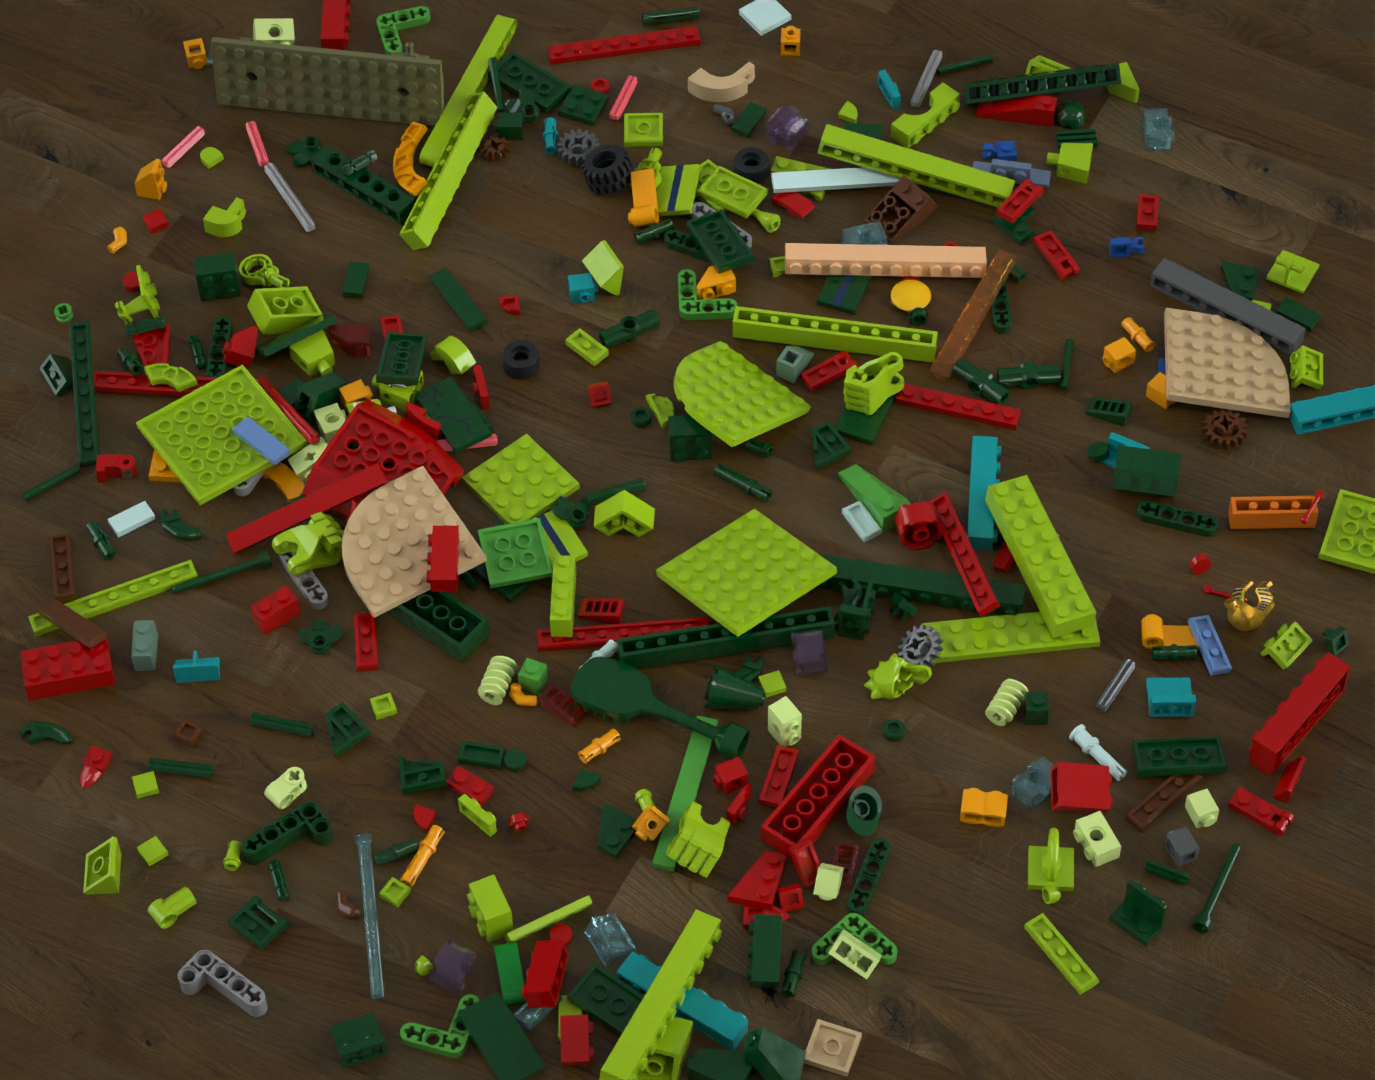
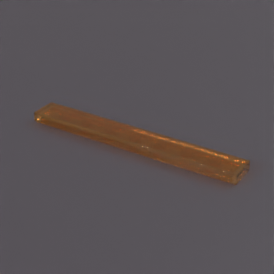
M1001 249L997 251L929 370L930 375L945 381L950 379L952 368L956 361L963 356L1017 261L1016 255Z

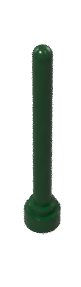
M268 551L259 552V555H256L254 559L174 585L172 592L177 594L257 566L259 568L270 567L272 563Z
M1238 843L1232 845L1202 913H1199L1193 919L1191 926L1196 932L1202 934L1209 932L1212 925L1210 916L1241 849Z

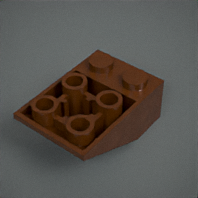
M904 175L869 213L865 220L893 243L924 222L938 205L928 194Z

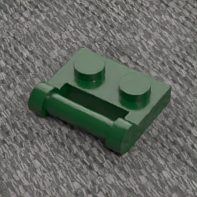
M255 895L228 920V924L262 951L278 934L284 932L289 927L290 921L285 917L281 918L264 905L261 898ZM257 910L273 922L274 925L271 927L252 911Z

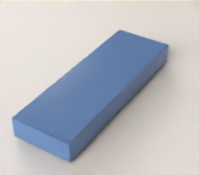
M246 417L232 428L235 435L274 466L290 455L289 448L249 417Z
M1204 615L1189 618L1187 623L1210 675L1230 673L1232 666L1210 616Z

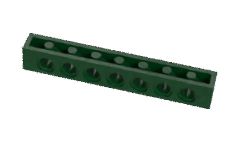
M1117 62L964 82L966 104L1121 84L1120 66Z

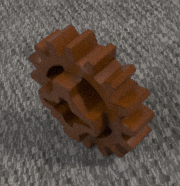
M1222 408L1220 413L1213 410L1212 415H1206V420H1203L1202 434L1205 435V441L1211 440L1210 446L1217 444L1218 449L1225 446V449L1229 450L1231 445L1233 448H1237L1238 443L1243 444L1247 436L1248 424H1244L1245 418H1239L1238 412L1232 414V410L1229 409L1228 412H1224Z

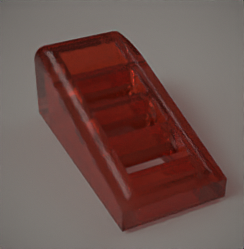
M551 683L539 697L540 706L573 727L587 714L583 711L582 705L579 708L575 707L574 699L554 683ZM567 705L570 706L566 711H563ZM574 710L577 711L573 717L569 716Z
M837 840L832 865L849 869L848 873L843 872L842 877H847V880L841 881L840 887L850 889L860 845ZM841 851H842V852L852 853L853 855H852V857H850V856H845V855H840V854H841ZM839 859L850 861L851 863L850 865L839 863Z

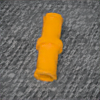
M1131 317L1123 320L1121 326L1145 352H1150L1155 348V342L1146 335L1143 327H1139Z
M612 728L602 737L593 739L590 745L578 752L580 760L587 764L597 755H603L607 748L621 740L619 733Z

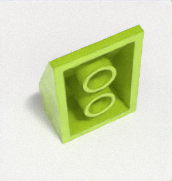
M307 286L255 289L247 305L262 335L281 334L322 315Z

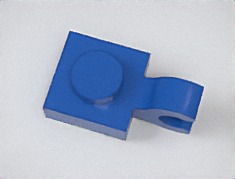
M1014 141L995 142L994 146L990 143L983 144V159L996 157L999 160L1017 161Z
M1135 237L1132 241L1131 238L1110 239V258L1130 257V253H1144L1143 237Z

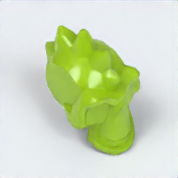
M894 653L888 661H879L877 669L868 670L867 673L871 679L864 684V687L872 690L871 699L883 698L892 700L904 694L906 690L913 686L914 682L919 685L927 682L932 675V671L926 665L905 661Z

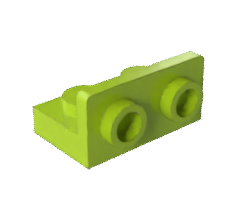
M1302 345L1290 356L1291 387L1295 389L1299 384L1303 383L1319 390L1323 386V353Z
M1296 621L1289 625L1283 624L1276 631L1278 635L1266 641L1263 645L1265 649L1260 653L1263 657L1269 654L1283 670L1288 668L1313 641Z

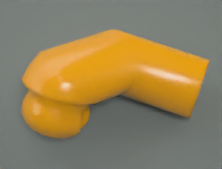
M117 227L113 230L115 241L107 246L112 254L127 244V232L123 227Z
M519 683L510 685L509 696L517 705L537 707V696L525 695Z

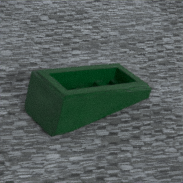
M1092 397L1085 414L1125 426L1131 413L1132 403ZM1095 404L1099 405L1098 409H1093Z

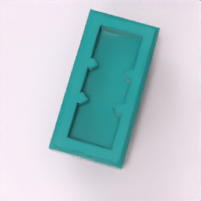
M885 69L879 71V88L892 109H900L901 95L897 84L892 82Z

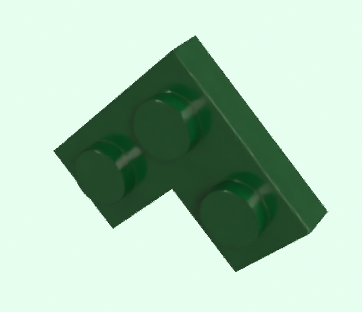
M1030 205L1013 224L998 215L993 217L992 223L1017 244L1021 245L1034 236L1035 230L1024 221L1035 215V209Z

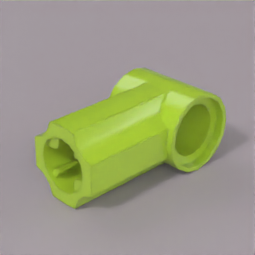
M183 887L165 900L160 898L152 902L147 912L161 929H166L174 924L178 915L197 902L189 888Z

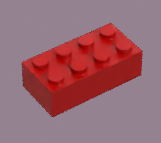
M108 638L91 648L80 641H72L20 651L24 687L29 701L116 685Z

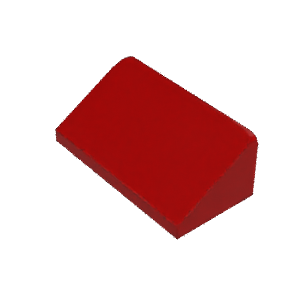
M1299 757L1286 765L1272 795L1274 799L1289 803L1303 772L1306 761L1305 757Z

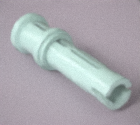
M1083 724L1077 726L1069 735V739L1075 741L1082 748L1083 753L1090 754L1100 765L1109 766V773L1116 781L1121 780L1119 777L1123 779L1127 774V770L1099 745L1098 738L1092 737L1085 730L1086 727Z

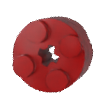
M929 501L910 505L904 504L899 507V512L895 517V524L900 541L904 547L906 545L911 550H924L933 546V541L941 538L942 529L935 508Z

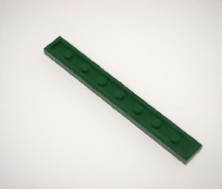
M87 321L69 324L80 467L96 465L97 455H100L90 322Z

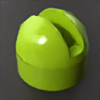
M1049 885L1042 888L1044 902L1048 905L1059 901L1061 892L1057 886Z
M423 955L415 962L414 966L415 971L422 976L428 975L435 969L432 963Z

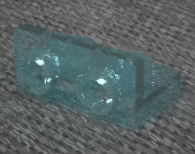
M615 913L592 917L585 930L588 940L593 945L604 966H609L615 957L630 955L636 949Z

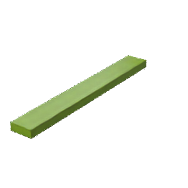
M188 560L65 603L64 605L88 619L171 590L174 585L198 578L192 561ZM39 613L28 616L35 637L59 629V627L39 615Z

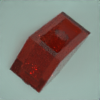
M369 324L329 326L330 341L348 355H371Z

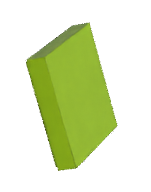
M624 113V147L663 146V113Z

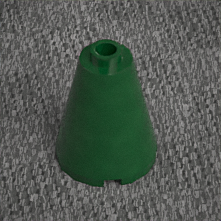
M713 666L712 670L716 672L713 676H709L704 699L708 700V703L703 704L704 708L758 709L759 705L763 706L766 693H762L763 688L720 666Z

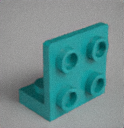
M1190 678L1146 679L1149 717L1194 716L1196 696L1192 695Z

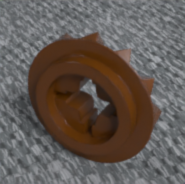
M498 135L495 138L489 136L487 140L483 139L482 144L479 145L481 156L489 161L502 160L509 155L511 150L510 143L506 141L505 137L499 138ZM492 145L498 147V151H496V149H494Z

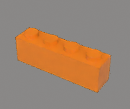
M1316 496L1231 497L1228 510L1230 529L1315 528L1318 517L1317 504L1308 517L1307 524H1302L1300 518L1305 516Z

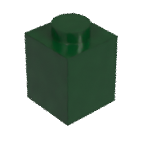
M499 113V121H495V132H499V138L523 140V113Z
M1048 692L1025 693V725H1047L1049 715Z

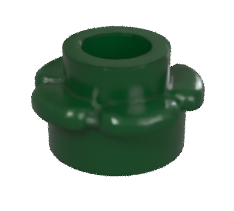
M917 307L910 311L909 320L915 326H922L927 322L929 314L924 308Z

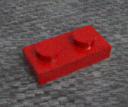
M1139 194L1136 229L1156 231L1159 196Z
M457 766L446 779L448 788L460 795L466 794L470 799H476L480 806L494 792L492 785L460 766Z

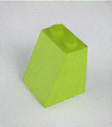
M674 1017L672 1022H667V1029L663 1038L657 1039V1047L653 1055L649 1054L647 1056L646 1067L643 1072H638L637 1080H679L691 1042L693 1021Z

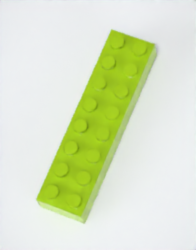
M1024 475L988 486L985 501L1052 637L1056 638L1093 626L1097 612L1028 476Z

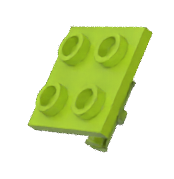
M1282 250L1266 279L1303 294L1320 264Z
M137 265L136 269L141 295L125 306L122 301L115 303L118 315L124 320L125 324L133 322L130 316L132 314L149 309L155 319V317H158L157 310H160L158 300L155 298V295H157L154 283L150 284L148 272H144L140 265Z

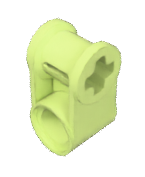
M299 767L287 769L277 780L267 786L264 795L280 810L287 808L294 799L306 790L307 784L304 779L303 770Z

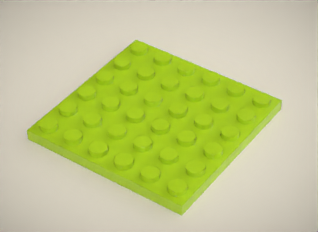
M243 364L136 422L140 432L200 506L273 466L271 462L233 433L232 428L246 417L251 418L289 448L290 455L287 457L308 446L306 439Z
M753 509L656 569V573L660 579L739 637L837 574V568L762 513Z

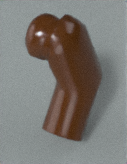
M338 892L336 897L339 914L348 919L360 918L362 914L361 908L348 902L347 892Z

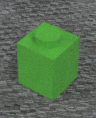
M526 658L518 673V682L522 686L521 690L539 696L548 680L547 664Z

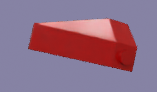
M1039 94L979 102L976 117L1053 127L1058 96Z

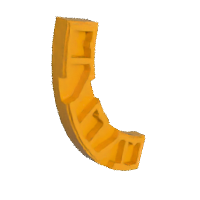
M412 122L401 137L399 148H396L393 158V172L404 191L416 197L428 184L425 178L415 173L413 166L416 148L428 129L423 124Z
M282 462L267 468L262 477L269 478L276 483V486L284 493L288 502L300 497L305 487L297 474Z

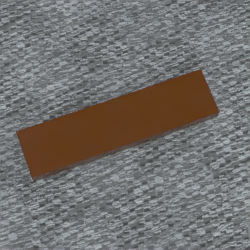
M70 533L49 536L54 599L61 603L75 601L77 596Z
M57 599L38 608L39 615L89 648L107 638L104 630Z
M1171 775L1125 815V820L1142 833L1202 780V775Z

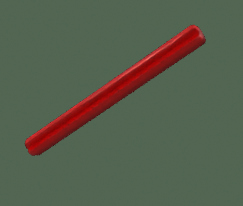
M264 376L256 379L259 385L311 445H315L316 442L320 441L314 429Z

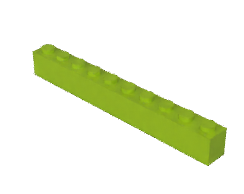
M484 91L469 96L427 179L428 184L421 190L399 234L413 251L425 249L431 244V239L438 230V225L445 216V211L452 202V197L459 188V183L467 172L466 169L473 160V155L479 147L483 135L487 132L490 121L494 118L497 106Z
M826 124L818 149V154L897 178H902L905 175L914 183L997 208L1011 195L1015 180L995 175Z
M739 306L735 308L733 337L877 356L897 352L902 356V359L932 363L935 360L937 331Z
M695 910L603 1065L599 1080L638 1079V1072H643L646 1067L647 1056L649 1054L653 1055L657 1047V1039L663 1038L667 1029V1022H672L676 1014L675 1008L677 1005H682L686 989L690 990L692 988L695 974H700L704 965V958L710 957L713 943H718L722 934V930L719 929L721 919Z

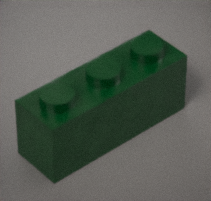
M754 914V922L750 921L749 935H753V944L748 945V957L752 958V966H747V980H751L752 988L779 989L782 915Z

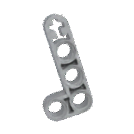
M209 950L198 951L178 972L177 976L181 991L186 995L196 994L208 983L253 1017L264 1015L268 1009L264 991ZM222 975H226V977H224V978H221V979L218 978V977H220V976H222ZM238 988H243L241 991H235Z

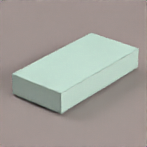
M143 501L109 518L108 523L119 538L156 518L146 501Z
M861 501L842 509V514L863 542L882 534V529Z

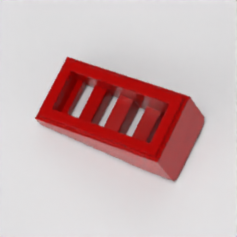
M583 598L578 618L609 624H620L625 609L624 600ZM587 606H591L590 612H585ZM595 607L599 608L598 612H594Z

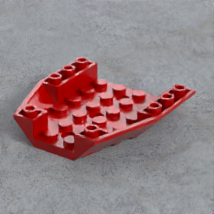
M367 399L354 407L311 469L302 494L308 496L379 463L388 483L424 466L444 495L450 486L455 488L465 471L421 426ZM350 443H356L359 447L351 450L347 446ZM386 462H392L395 466L387 469L383 465ZM376 489L357 497V503H359V499L364 500ZM352 500L331 510L346 517L350 512Z

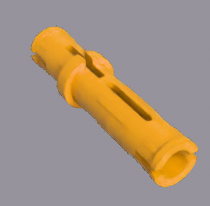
M432 825L424 841L421 840L419 849L401 877L400 882L411 888L413 887L429 857L436 852V846L445 833L441 827Z

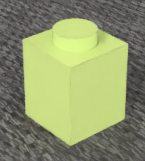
M1208 789L1187 795L1185 809L1196 829L1203 826L1209 827L1217 822L1219 808Z
M821 863L818 867L813 894L819 895V898L823 900L836 899L840 891L844 867Z

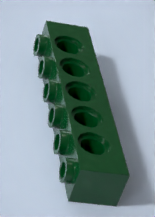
M327 145L311 158L312 171L397 224L402 225L406 222L415 204V198L412 195L400 190L396 185L385 181L381 176L370 172L366 167L356 172L353 171V174L346 176L342 172L341 167L346 163L350 164V161L353 159L345 157L338 150L332 149Z

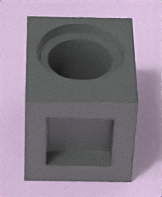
M1187 827L1180 830L1174 829L1166 835L1164 847L1177 868L1198 859L1200 847Z

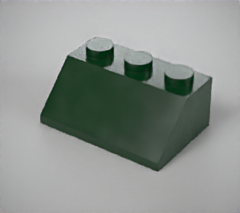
M1118 445L1113 488L1176 497L1181 453Z

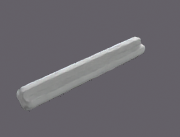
M934 50L910 100L912 107L919 108L942 59V51Z

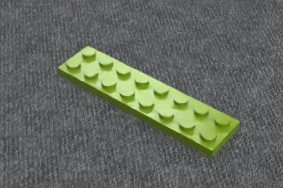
M1041 612L1020 613L1016 616L1000 615L922 623L926 627L930 625L941 634L940 638L944 641L940 644L944 648L943 651L938 652L941 657L940 659L935 658V663L1100 647L1096 619L1091 627L1056 638L1052 637Z

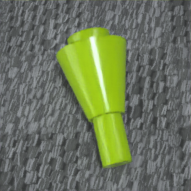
M758 209L751 213L769 233L774 232L780 226L781 219L777 214Z

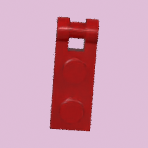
M1025 179L1000 205L996 215L1013 224L1037 198L1042 196L1044 187L1036 186L1031 180Z
M1051 230L1034 237L1033 243L1056 271L1060 280L1066 279L1070 274L1075 275L1080 272L1078 264Z
M843 351L801 373L800 379L813 392L844 376L847 369L853 365H856L857 369L859 365L855 360H851V355L847 351Z
M1242 787L1238 788L1227 806L1278 836H1282L1286 831V826L1290 825L1294 820L1293 814L1289 811H1282Z

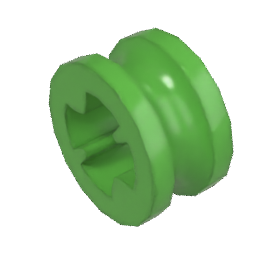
M61 303L54 309V314L59 322H69L74 316L72 307L67 303Z

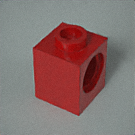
M736 757L715 766L713 781L716 788H721L723 794L726 795L748 784V772L740 758Z

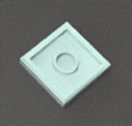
M755 0L739 9V15L761 36L790 21L792 17L776 0Z

